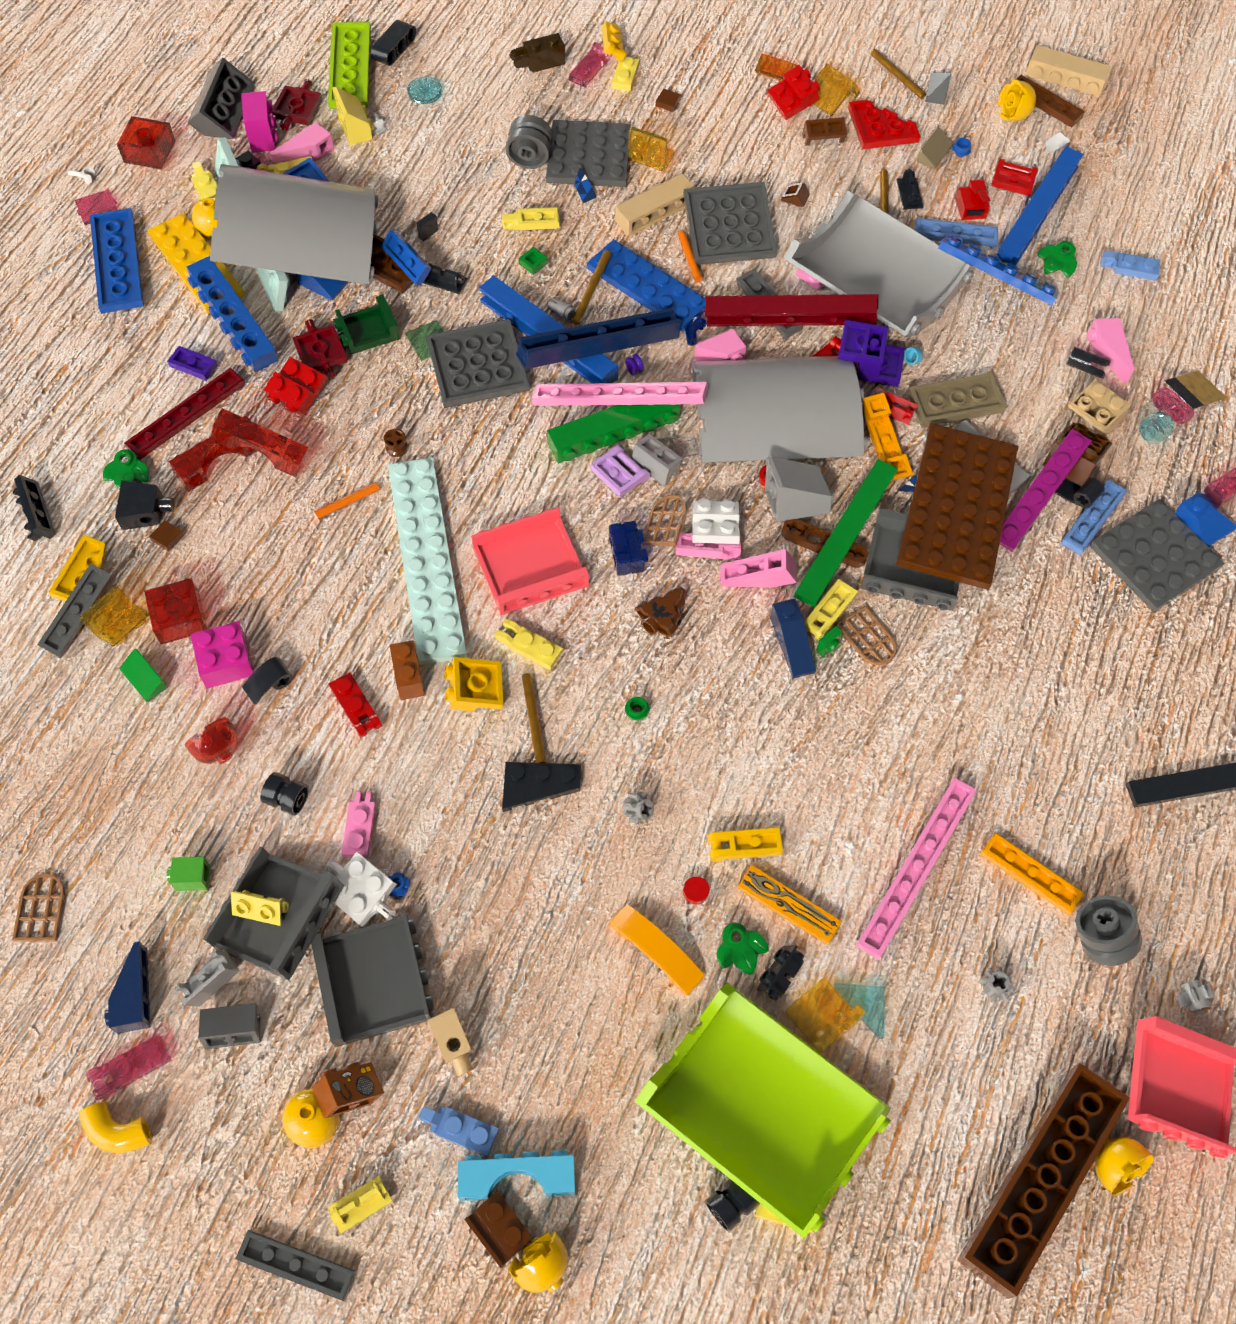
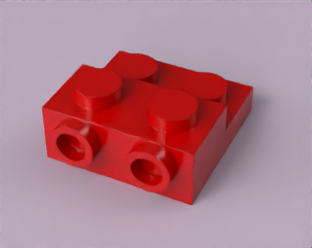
M800 65L782 74L783 81L767 90L768 96L786 120L820 100L818 93L820 86L816 80L811 81L809 70L806 67L802 69Z
M289 357L280 373L274 372L264 391L268 394L267 398L275 404L281 402L285 404L284 407L290 412L296 414L298 411L306 415L328 378L317 370Z

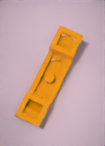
M881 393L865 397L863 408L866 423L878 459L898 468L897 474L892 481L912 476L913 472L907 455L901 452L889 418L891 410L885 394Z
M626 904L609 922V925L627 942L630 940L667 974V979L686 996L705 977L696 964L666 934Z

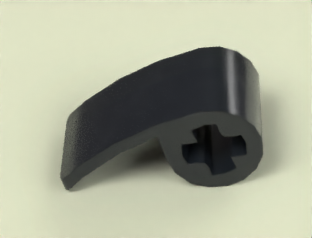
M1066 478L1055 493L1075 505L1090 508L1102 495L1105 488L1095 478H1088L1082 486Z
M273 657L263 663L246 680L242 688L256 705L271 687L277 690L282 689L291 683L293 676L279 657Z

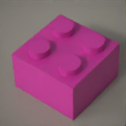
M266 91L242 93L243 123L252 153L275 150V142H279L277 130L274 129L277 128L276 116L271 113L273 112L272 100H268Z
M239 621L190 634L199 676L207 689L248 678L254 673L246 636Z

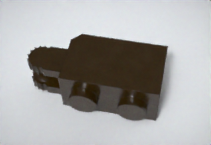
M559 33L524 41L522 47L511 50L509 54L516 68L528 67L533 73L566 64L565 44Z

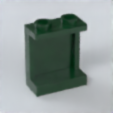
M384 294L376 296L377 306L345 316L341 315L339 309L335 310L337 318L333 319L336 330L337 332H342L340 335L344 347L348 346L351 355L400 339L397 323Z

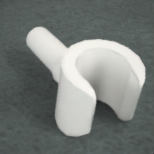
M373 112L372 116L375 120L373 123L374 132L378 135L386 131L383 126V119H379L377 113Z
M85 167L82 172L68 171V175L84 178L87 184H90L92 177L96 176L92 167Z

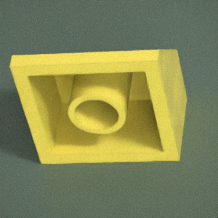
M333 87L338 118L349 145L372 140L371 131L374 130L371 118L367 119L366 106L361 105L358 97L338 87Z

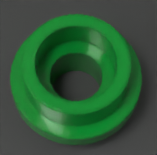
M633 697L625 705L626 715L634 721L643 720L649 714V704L642 697ZM638 707L641 711L634 712L633 709Z

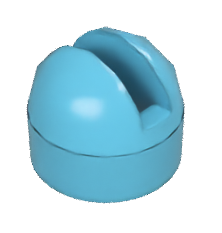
M910 347L905 350L904 360L907 364L915 365L922 361L923 352L919 348Z

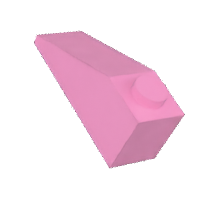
M1095 319L1087 332L1088 341H1091L1093 351L1097 355L1109 359L1111 363L1108 367L1123 383H1128L1135 368L1121 319Z
M786 549L721 564L720 584L722 586L775 588L797 583L796 561Z

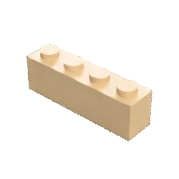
M1036 45L1026 75L1100 96L1111 66Z
M682 173L615 206V222L628 236H631L685 209L683 191L684 189L696 187Z

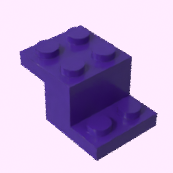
M845 320L838 359L858 362V380L899 387L905 348L886 345L888 327Z

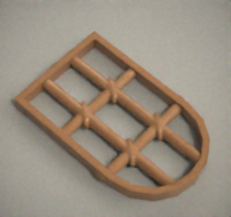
M668 495L659 499L654 504L641 540L642 545H677L687 512V506L683 498L677 495ZM675 499L674 509L672 511H665L668 500ZM680 501L683 503V511H677ZM664 502L662 509L656 511L658 506ZM654 514H660L657 525L651 526ZM665 514H672L669 525L667 527L660 526L663 516ZM681 515L678 527H672L675 516ZM649 530H655L652 541H646ZM660 530H667L664 541H656ZM676 530L674 540L667 541L670 532Z
M867 606L836 624L843 632L842 635L867 663L885 665L894 658L897 650L896 642ZM865 611L874 622L867 624L860 614ZM857 617L865 628L859 631L849 620ZM847 623L855 634L849 637L841 625ZM877 625L886 635V638H879L871 628ZM866 631L870 632L878 643L873 646L869 645L861 634ZM859 638L868 649L862 652L853 642V639ZM888 640L893 645V654L884 644ZM878 646L882 647L890 658L883 661L873 649ZM872 653L878 661L869 659L865 654Z
M41 874L31 878L24 885L19 897L12 941H57L65 899V888L61 880L54 875ZM51 878L48 893L46 895H38L40 880ZM55 880L60 886V895H52ZM35 882L34 893L26 895L28 888ZM24 899H32L30 915L28 914V917H21ZM38 899H47L45 912L42 917H34L36 901L38 902ZM59 899L56 917H48L51 901ZM20 921H28L25 937H18ZM34 921H43L40 937H30ZM49 921H55L53 937H45Z

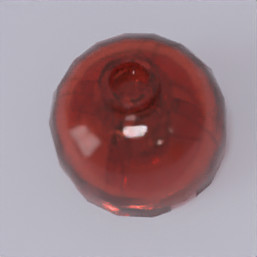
M223 717L205 726L206 730L201 734H194L185 743V747L197 761L203 764H213L218 761L221 765L233 757L231 752L237 746L238 738L231 721Z

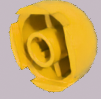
M1013 79L1011 84H1006L1000 93L998 106H1001L1002 113L999 112V116L1002 120L1019 122L1026 119L1032 113L1036 105V94L1029 83Z
M208 197L198 201L192 212L194 227L206 239H211L210 236H212L213 228H217L218 220H214L216 197Z
M303 1089L294 1094L286 1103L282 1114L283 1128L288 1138L297 1145L305 1148L320 1147L333 1138V1134L340 1125L341 1115L324 1119L313 1089Z
M1118 1137L1111 1141L1107 1138L1095 1159V1172L1101 1184L1113 1196H1116L1129 1189L1133 1185L1130 1181L1136 1176L1141 1178L1147 1172L1154 1161V1157L1145 1146L1134 1139Z
M554 1231L553 1235L548 1232L528 1244L523 1249L524 1253H526L519 1261L515 1257L508 1267V1272L521 1288L532 1293H540L545 1290L552 1292L563 1283L562 1276L565 1274L569 1262L567 1249L557 1232Z

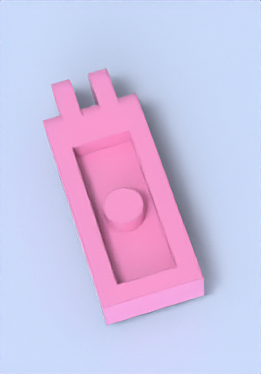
M356 791L355 800L349 801L341 853L343 858H352L358 852L366 859H369L376 811V801H372L373 794L370 791L366 792L365 801H362V791Z

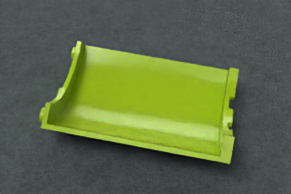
M726 983L719 989L700 1016L699 1020L702 1022V1025L700 1027L696 1025L693 1031L686 1035L673 1052V1057L668 1063L665 1062L648 1080L635 1102L805 1239L811 1230L816 1233L826 1218L822 1213L838 1187L841 1185L845 1188L854 1175L850 1169L876 1131L882 1134L891 1120L887 1115L891 1107L729 983Z

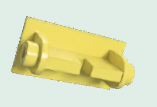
M247 890L231 892L232 915L278 926L282 925L281 914L286 913L289 909V903L285 902V899L264 898L262 895L249 893Z
M379 1175L329 1206V1215L342 1234L389 1205L393 1200Z

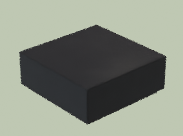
M430 212L416 222L418 237L422 241H425L438 231L437 216L433 212Z

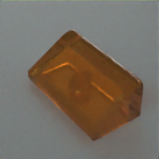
M761 53L754 72L783 81L782 74L796 67L797 64Z

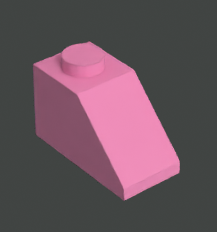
M731 329L696 344L694 359L696 361L745 359L746 346L734 329Z

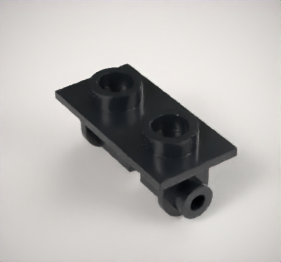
M907 169L904 171L903 177L896 180L903 210L923 209L924 206L917 178H915V172Z
M428 263L432 269L423 284L456 294L461 293L468 278L461 275V272H454L448 269L443 271L441 267Z
M797 945L783 946L775 953V961L761 975V983L757 987V991H769L767 995L774 1001L783 997L791 984L784 977L785 973L794 978L804 963V955L796 950L798 948Z

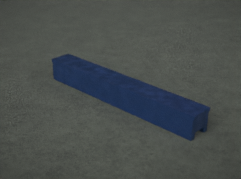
M668 308L519 338L516 356L524 369H530L667 341L679 337L678 334L682 321L680 319L676 320L673 316L674 310Z

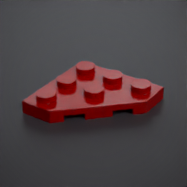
M869 100L849 102L848 110L862 150L919 143L921 136L915 122L909 119L906 122L898 118L897 113L886 108L881 110L874 106V102Z

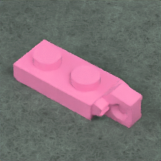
M680 533L676 546V555L723 558L728 560L740 559L741 543H693L692 534Z

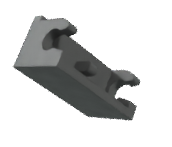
M250 1003L200 1009L198 1038L204 1049L261 1043L260 1014L257 1015V1004Z

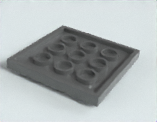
M553 120V139L547 164L546 183L575 184L578 170L581 168L591 185L626 187L631 124Z
M765 182L684 189V202L692 252L697 265L776 258L777 249Z
M510 319L426 335L444 408L530 391L525 369L516 356L518 346Z
M1161 499L1156 500L1098 537L1090 545L1097 555L1153 613L1221 569L1225 564Z

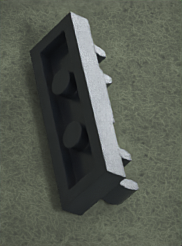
M18 475L14 479L16 488L13 490V494L20 496L16 503L22 505V510L28 520L24 529L31 531L27 538L33 541L39 540L41 536L51 539L55 535V531L38 481Z

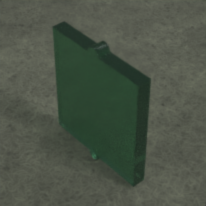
M434 321L424 326L419 325V328L406 332L405 336L420 360L423 361L431 357L426 335L444 331L438 321Z

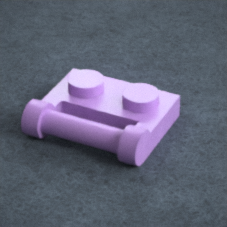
M621 445L615 446L590 464V470L620 498L638 484L646 482L651 475L650 472L642 469L625 453V449ZM619 459V460H620L624 465H626L635 475L632 476V475H631L623 466H621L616 460Z

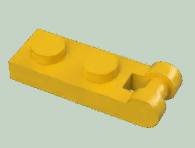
M605 21L602 25L604 53L612 54L616 60L622 62L626 51L623 50L621 29L617 24Z
M780 827L714 832L707 835L708 843L712 848V851L709 852L712 862H720L727 859L779 856L783 853ZM729 842V849H722L721 843Z

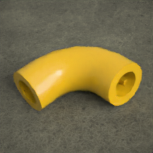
M107 1102L90 1105L78 1112L82 1127L89 1140L103 1151L122 1154L152 1144L151 1132L143 1117L125 1124L117 1123L111 1116Z

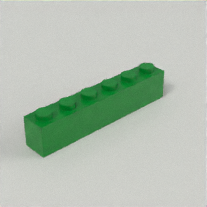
M616 405L547 430V443L557 463L571 461L583 454H590L605 446H612L616 442L631 439L641 433L650 432L663 425L674 423L679 420L680 405Z

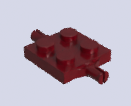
M305 79L301 87H283L273 106V112H271L276 116V119L283 120L280 125L282 130L288 131L291 123L309 126L322 101V94L320 92L310 90L311 80L308 79L307 81Z
M309 319L310 325L308 320H306L305 326L308 331L302 335L292 337L300 361L317 371L324 370L325 376L328 380H331L330 375L332 379L335 377L332 367L348 362L335 327L332 325L325 328H316L312 319Z

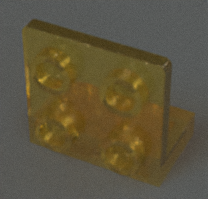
M827 63L814 79L820 86V91H818L820 100L814 103V105L830 116L834 115L847 97L851 95L856 99L861 93L856 82Z
M630 127L628 160L665 172L674 157V150L667 148V138Z
M114 586L84 612L79 619L99 640L114 647L115 645L122 644L134 628L141 627L146 622V618L150 613L134 605L119 587Z
M826 978L821 979L785 1010L786 1015L820 1054L861 1021L866 1014L859 1004L852 1009Z

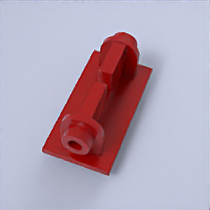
M877 387L873 395L885 394L891 410L889 417L909 425L918 404Z

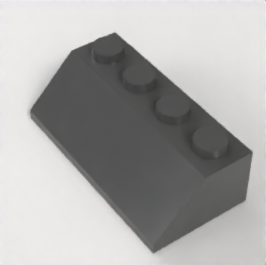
M222 57L210 69L187 123L204 136L232 139L243 114L242 93H251L255 82Z

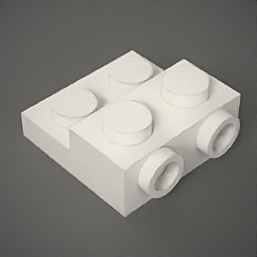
M706 498L693 501L692 542L739 544V502H732L730 499L709 501Z

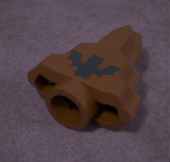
M678 587L670 590L663 597L655 596L649 602L642 601L635 607V611L642 619V627L652 635L659 632L666 637H672L678 629L677 622L681 618L680 609L685 605L688 591L683 587Z

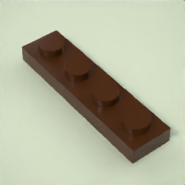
M1020 75L1015 79L1027 82L1032 86L1036 94L1035 107L1046 112L1048 115L1053 116L1071 128L1083 118L1085 111L1027 77Z

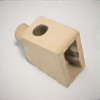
M454 1008L429 1019V1025L446 1064L452 1062L458 1077L472 1071L473 1067L468 1058V1054L472 1053V1050ZM457 1040L460 1048L453 1052L450 1050L449 1043Z

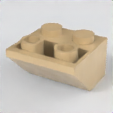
M1095 380L1071 401L1068 407L1103 433H1111L1123 422L1131 404L1098 380Z

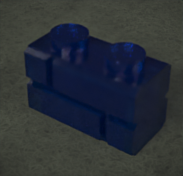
M635 521L624 522L623 524H610L608 536L617 575L643 572L645 563L648 562L647 549H642L641 543H644L642 529L637 528Z

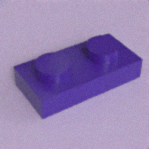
M178 346L167 360L169 367L205 381L209 379L218 366L215 359Z

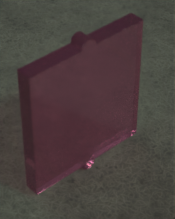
M109 189L75 200L78 208L77 213L81 216L84 225L91 224V214L118 210L116 199H113Z

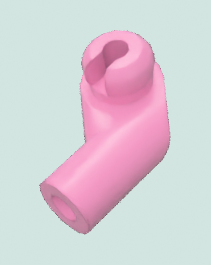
M799 268L797 269L796 275L814 290H820L821 287L825 286Z

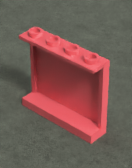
M559 507L547 509L533 516H525L518 521L509 524L504 523L487 531L482 530L471 536L473 550L500 616L589 586L588 571L586 567H582L560 518Z
M1157 1016L1137 1020L1128 1120L1140 1124L1139 1128L1142 1130L1161 1132L1166 1139L1185 1141L1187 1147L1198 1150L1206 1149L1210 1151L1209 1154L1213 1157L1228 1158L1229 1154H1236V1147L1229 1145L1236 1048Z

